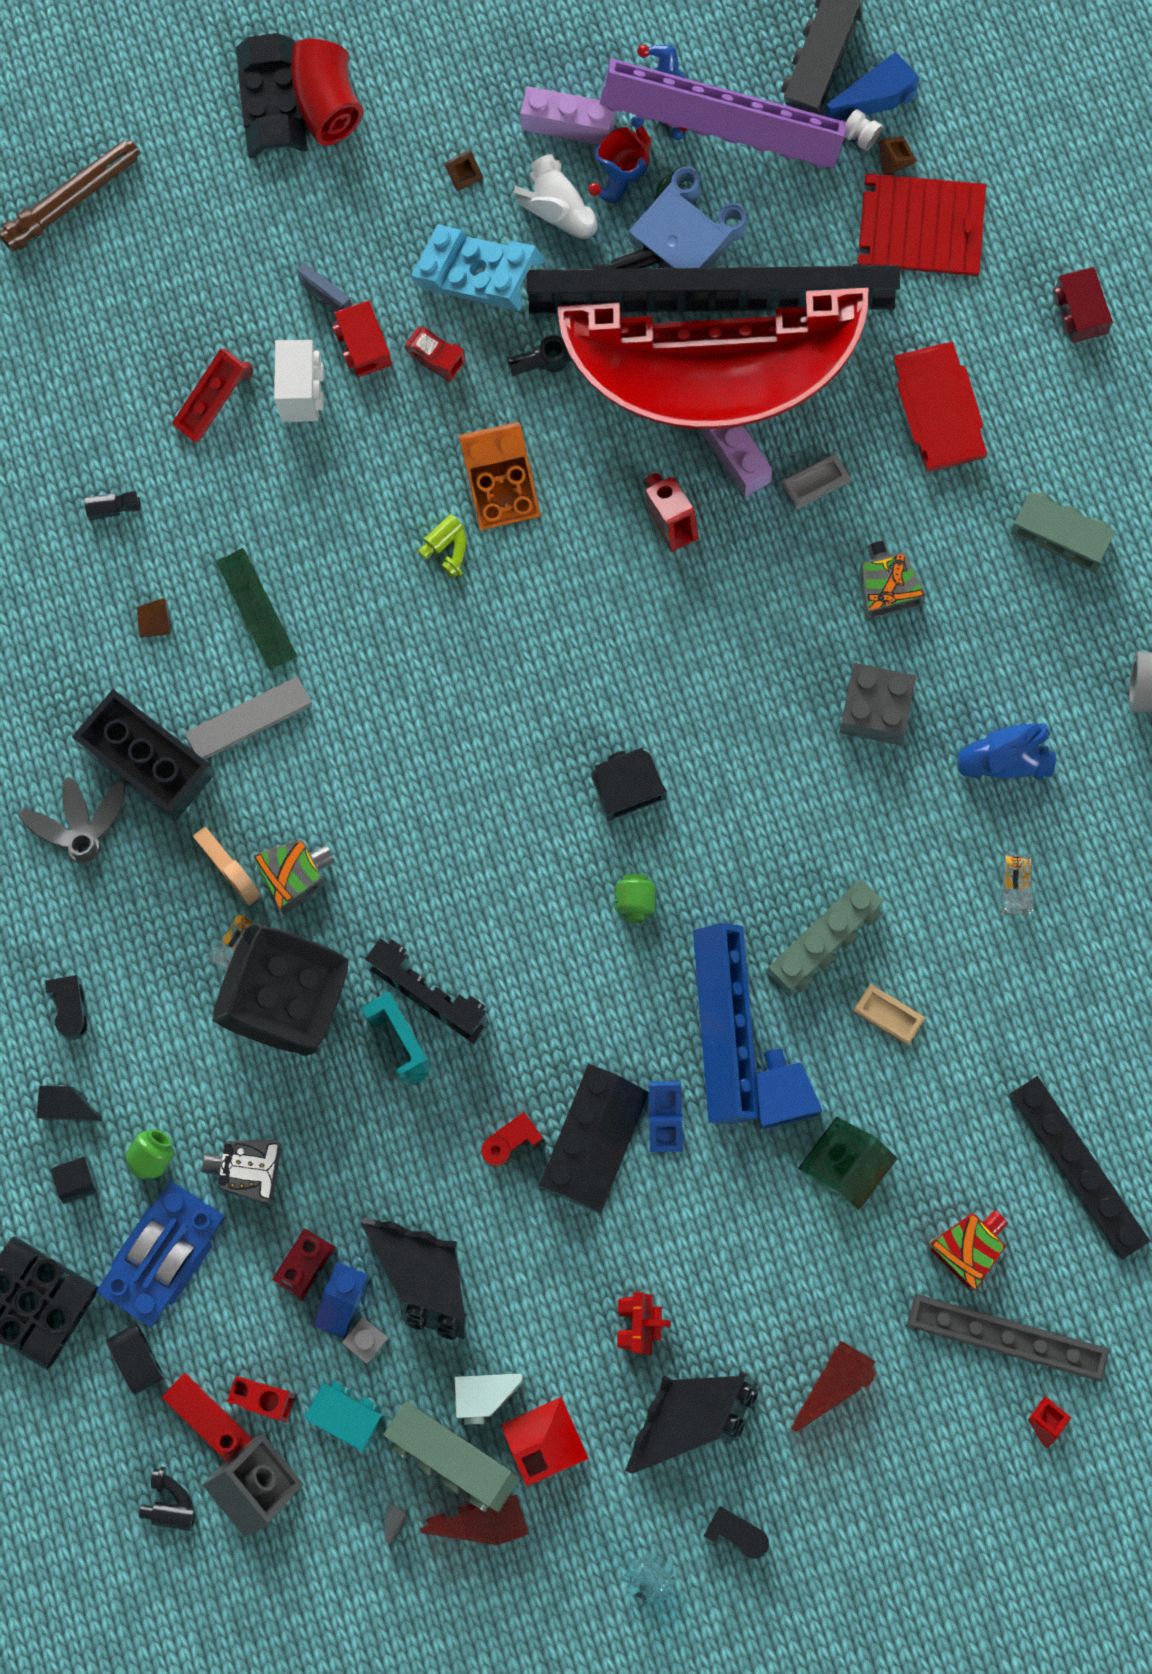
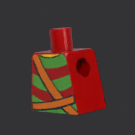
M996 1210L983 1222L975 1214L971 1213L934 1239L927 1248L972 1292L980 1285L1005 1249V1244L997 1235L1009 1223Z

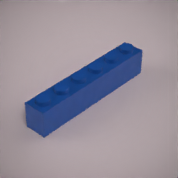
M719 923L693 930L709 1123L736 1124L760 1119L743 926Z

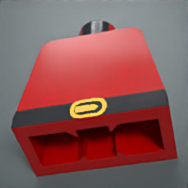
M653 473L646 477L643 483L647 488L645 495L648 511L670 551L673 552L699 539L695 510L673 477L663 480L659 473Z

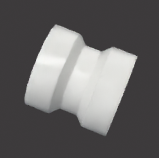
M856 109L845 123V138L848 140H858V146L868 151L878 139L883 125L876 120H868L865 113Z

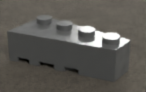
M816 0L815 8L818 9L814 20L809 18L803 36L807 37L803 48H797L792 64L796 65L792 76H786L781 89V93H784L785 104L807 112L820 114L834 81L833 70L838 71L845 53L844 42H851L855 32L856 20L860 21L864 12L863 0Z

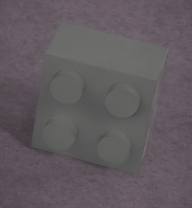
M854 663L839 733L901 746L905 735L916 675Z

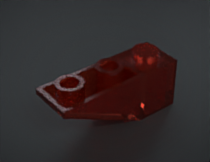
M509 1495L499 1513L490 1507L484 1512L470 1503L458 1508L459 1515L446 1518L445 1513L427 1518V1526L420 1528L421 1533L492 1545H501L530 1534L518 1495L511 1497Z

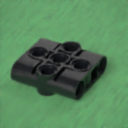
M14 1236L0 1254V1279L7 1277L10 1281L9 1290L5 1294L0 1295V1343L48 1370L60 1355L95 1298L98 1286ZM53 1265L56 1270L55 1278L51 1282L45 1283L42 1279V1272L47 1266ZM35 1294L38 1298L37 1307L27 1312L24 1308L25 1298ZM58 1311H63L66 1321L62 1327L55 1329L51 1323L52 1316ZM12 1323H17L20 1327L19 1336L10 1341L6 1336L7 1327Z

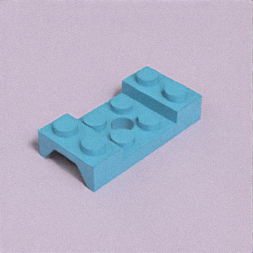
M437 224L411 277L424 290L519 312L522 307L520 287L530 267L543 265L546 259L534 245L510 241L509 245H503L467 237L461 229ZM486 266L484 272L478 273L475 276V273L479 268Z

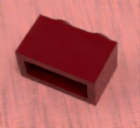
M1095 267L1060 275L1055 288H1053V298L1056 306H1061L1064 315L1062 316L1064 332L1066 334L1070 333L1073 343L1107 335L1113 321Z

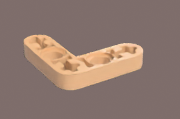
M205 826L193 835L199 846L248 906L261 897V894L247 873L236 860H232Z

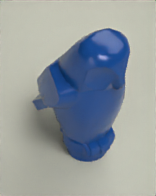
M1037 722L1014 725L993 731L985 739L968 744L958 752L957 770L963 776L979 778L982 775L993 778L1034 776L1038 780H1042L1044 776L1052 777L1056 764V753L1049 751L1048 746L1040 745L1047 741L1049 735H1051L1050 729L1046 723L1039 724Z

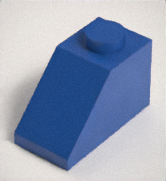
M337 1262L323 1293L314 1326L345 1339L371 1277L366 1273Z

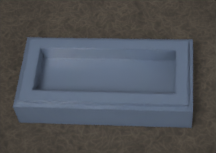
M304 262L299 266L297 274L300 284L332 309L339 311L352 306L348 295Z

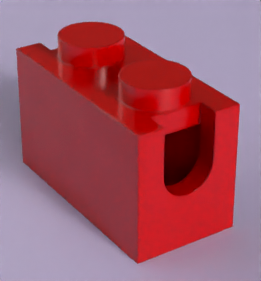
M369 300L334 312L337 323L332 325L338 343L344 341L347 350L342 353L348 369L354 368L359 378L392 366L389 350Z

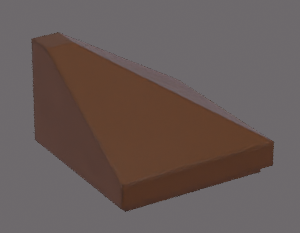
M903 136L879 141L882 172L884 175H891L915 164L917 161Z
M466 150L443 163L456 191L483 179V175L471 150Z
M159 599L137 607L140 638L171 634L169 605L166 599Z

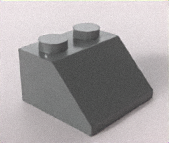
M260 1433L225 1461L202 1486L242 1535L246 1537L267 1525L301 1488L303 1483L263 1433Z

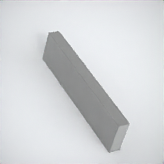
M296 676L185 732L194 752L206 760L313 705L299 677Z

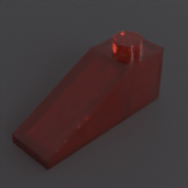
M840 1341L789 1430L794 1433L798 1432L857 1393L862 1386L868 1389L877 1373L876 1370L872 1369L876 1361Z

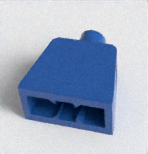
M782 1048L765 1052L764 1057L768 1070L756 1073L760 1130L820 1116L822 1113L821 1105L802 1064L787 1065Z

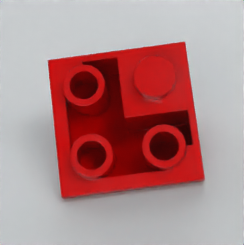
M562 1397L500 1424L526 1487L589 1459Z

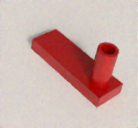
M220 349L172 424L193 442H200L239 381L248 380L252 377L254 372L253 366L247 361H240L227 349Z
M184 1373L161 1397L225 1461L253 1439L187 1373Z

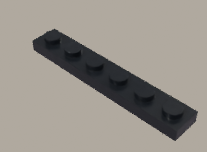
M1034 1077L1011 1092L1009 1096L1119 1258L1123 1260L1149 1243L1150 1239L1039 1077Z

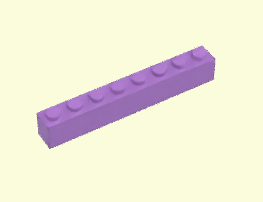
M613 58L610 59L599 104L606 106L611 111H625L635 114L638 118L644 120L654 119L664 122L670 127H684L694 130V132L700 135L721 137L729 143L739 142L750 145L758 151L768 150L780 153L788 159L798 158L809 161L817 167L828 166L834 168L845 137L844 121Z

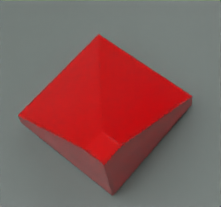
M1044 1396L1028 1421L1042 1445L1048 1448L1057 1440L1072 1417Z

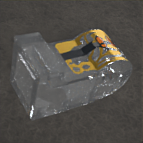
M1004 854L1000 914L1030 915L1032 912V859L1030 854Z
M240 912L234 918L217 946H213L206 957L212 964L227 972L233 954L244 936L245 930L255 924L264 926V924L246 913Z

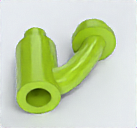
M449 514L423 539L425 544L417 550L419 555L426 560L433 553L436 555L440 554L453 541L454 551L452 559L447 556L444 559L445 562L441 565L443 570L452 579L463 574L460 566L467 545L464 526L454 515Z

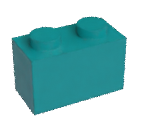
M336 1381L331 1386L323 1383L304 1419L365 1452L384 1418L383 1415L378 1413L381 1406L365 1397L360 1402L349 1397L351 1390Z

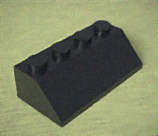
M588 1063L539 1184L540 1190L601 1214L649 1092L617 1074Z

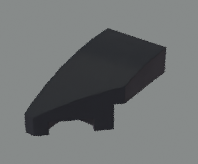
M39 1086L36 1118L41 1120L102 1122V1116L99 1112H95L87 1102L88 1098L86 1095L76 1091L74 1087Z

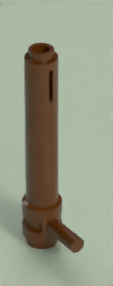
M130 139L127 142L121 141L29 210L23 209L16 215L17 219L14 221L8 220L2 225L3 229L0 230L1 240L11 252L17 249L22 250L28 245L27 241L31 238L37 239L44 233L43 230L135 163L138 160L137 157L141 154L137 146Z

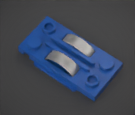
M170 1180L155 1204L148 1207L112 1261L111 1270L96 1292L148 1327L153 1328L167 1305H172L176 1302L212 1248L210 1240L226 1216Z

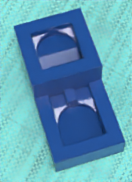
M681 1081L648 1082L650 1152H683Z

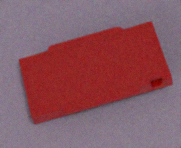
M953 341L894 355L892 361L899 381L897 388L913 441L919 447L926 473L986 458L987 450L980 431L983 427L982 418L965 366L960 365Z

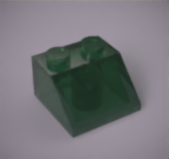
M836 1116L798 1169L837 1199L860 1211L898 1158L877 1137Z

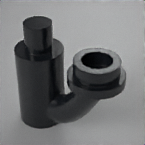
M166 1467L154 1468L151 1477V1489H157V1492L161 1493L164 1488L167 1489L176 1499L177 1505L155 1501L154 1506L141 1505L139 1518L151 1520V1525L192 1531L196 1507H193L191 1497L179 1483L166 1474Z

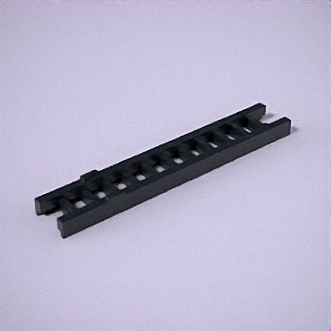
M616 264L592 265V269L529 270L527 273L529 314L558 313V306L619 303L621 313L776 311V308L806 307V291L869 288L868 310L895 309L896 290H900V265L861 266V264H852V266L616 269Z

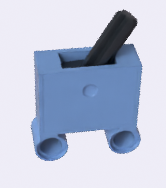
M690 167L679 168L674 172L669 186L628 231L630 242L639 250L615 258L611 261V264H616V269L645 268L656 263L662 268H711L733 241L740 240L747 231L745 210L737 204L725 205L719 212V225L691 204L700 196L698 173ZM683 182L694 184L693 187L687 190L679 188V185ZM731 218L740 220V223L734 227L725 224Z

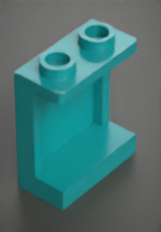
M390 992L360 1007L372 1029L390 1020L407 1050L411 1061L396 1069L403 1085L408 1082L411 1085H415L428 1077L427 1072L432 1070Z

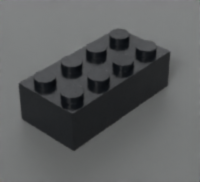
M114 689L109 692L72 736L79 748L174 822H176L215 775L208 762Z

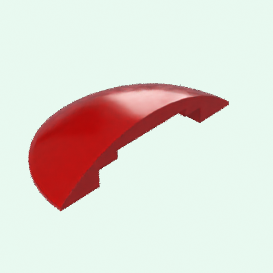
M869 288L806 291V307L776 308V316L653 323L652 316L621 318L619 303L558 306V317L563 342L570 358L589 384L605 398L628 412L656 423L691 429H722L757 423L778 416L800 405L824 388L847 363L861 338L868 311Z

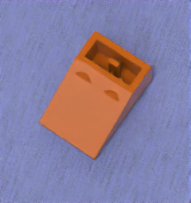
M519 422L458 435L480 530L541 516L522 428Z

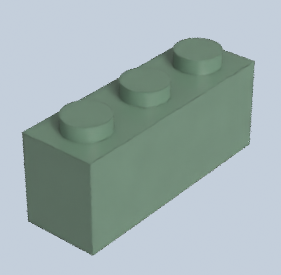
M1029 491L1010 534L1096 573L1115 530L1111 529L1110 525L1102 520H1091L1083 516L1074 507H1063L1053 502V499L1046 494H1035Z

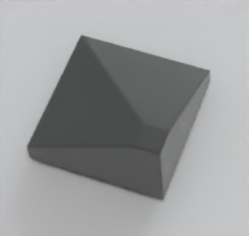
M391 1503L386 1508L385 1542L389 1544L395 1542L409 1516L407 1512Z

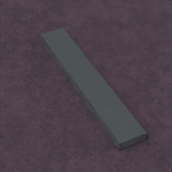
M914 1294L906 1327L1099 1382L1103 1379L1110 1350L1106 1347L918 1294Z

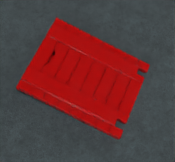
M879 174L865 175L864 185L875 186V192L865 191L863 193L859 248L868 249L870 252L869 255L859 254L857 264H861V266L900 265V269L979 276L986 184Z

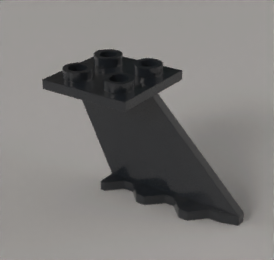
M363 1217L361 1226L400 1299L401 1320L406 1321L405 1324L416 1330H424L425 1327L435 1330L439 1336L445 1339L455 1340L456 1337L464 1339L466 1335L467 1314L464 1311L456 1261L457 1242L443 1241L424 1231L407 1230L395 1222H381Z
M740 1371L739 1376L671 1380L663 1375L660 1390L648 1409L644 1427L637 1434L633 1452L625 1471L631 1474L637 1473L718 1439L731 1445L734 1438L738 1440L744 1430L745 1421L742 1419L747 1407L752 1408L757 1400L759 1390L756 1389L758 1383L742 1371Z

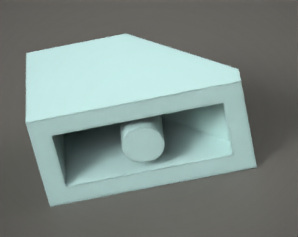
M523 1374L455 1377L456 1418L464 1419V1425L484 1424V1418L492 1417L523 1383Z

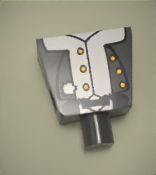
M278 1140L227 1141L224 1145L223 1156L205 1154L202 1173L219 1175L218 1188L222 1191L272 1206L282 1144Z

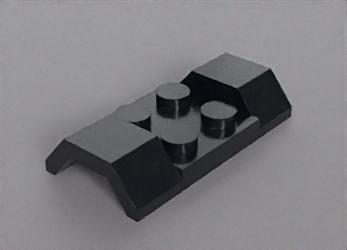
M279 33L250 36L236 47L248 158H255L264 149L286 146L302 152L308 151L305 122L296 101L292 81L291 61L295 40Z

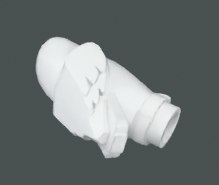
M550 154L532 162L533 172L530 173V177L535 182V193L515 186L513 194L518 195L516 203L575 238L588 239L597 231V220L594 211L590 207H585L575 187L563 175L560 161L555 160L553 155Z

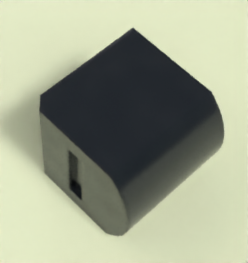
M85 1156L55 1166L51 1170L58 1196L63 1204L99 1192L91 1161Z

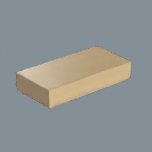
M869 984L853 1010L854 1014L906 1046H909L926 1018L872 984Z

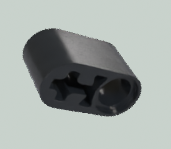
M137 1323L106 1339L107 1345L134 1395L165 1379L162 1369Z

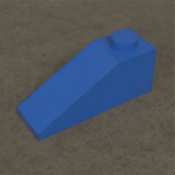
M895 52L826 104L825 117L844 120L848 119L856 109L868 115L894 109L902 102L907 104L917 94L919 76Z

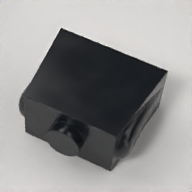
M643 748L629 753L625 751L616 752L607 758L608 761L595 765V770L591 773V778L605 811L607 821L667 799V790L660 779L650 753L644 751Z

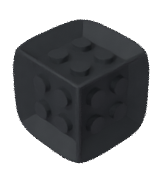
M258 924L252 925L245 930L244 936L233 954L216 1001L212 1022L231 1032L280 1050L298 1053L302 1056L312 1055L316 1053L331 1023L346 980L349 959L330 948L297 935Z

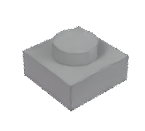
M362 1317L343 1340L342 1344L365 1363L369 1364L389 1338Z

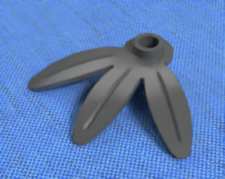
M71 777L65 778L62 797L64 812L70 830L57 821L29 809L20 810L18 816L26 827L39 838L56 846L68 848V853L73 861L80 864L89 863L100 852L98 840L111 828L121 811L125 798L126 784L123 781H119L111 787L89 824L87 805L82 792ZM84 847H89L86 851L81 852Z

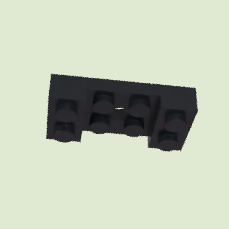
M380 938L365 958L367 962L373 965L370 971L474 1045L489 1025L487 1012L484 1010L485 1006L470 995L465 999L459 994L452 1003L450 1001L451 998L439 988L435 987L433 991L430 990L424 983L425 979L411 969L408 961L409 956L405 953L406 949L392 939L387 943Z

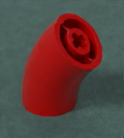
M311 38L296 41L292 51V81L301 116L308 130L322 146L333 145L348 137L356 129L363 116V107L356 98L349 81V53L342 46L327 40Z

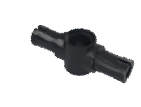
M557 335L545 337L540 345L533 347L532 351L507 357L512 377L537 368L539 371L559 372L566 367L568 362L572 361L563 338ZM551 350L561 353L558 357L554 358L546 355Z

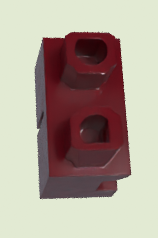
M304 1228L272 1280L276 1285L304 1301L319 1277L315 1273L316 1270L320 1273L323 1271L337 1247Z

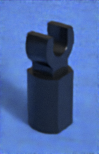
M136 491L126 492L119 496L111 493L84 498L86 515L89 521L119 516L122 511L133 512L141 510L140 497H137Z

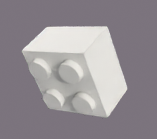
M275 340L274 400L281 421H318L319 410H324V394L321 392L320 381H324V364L321 363L320 351H315L312 340Z

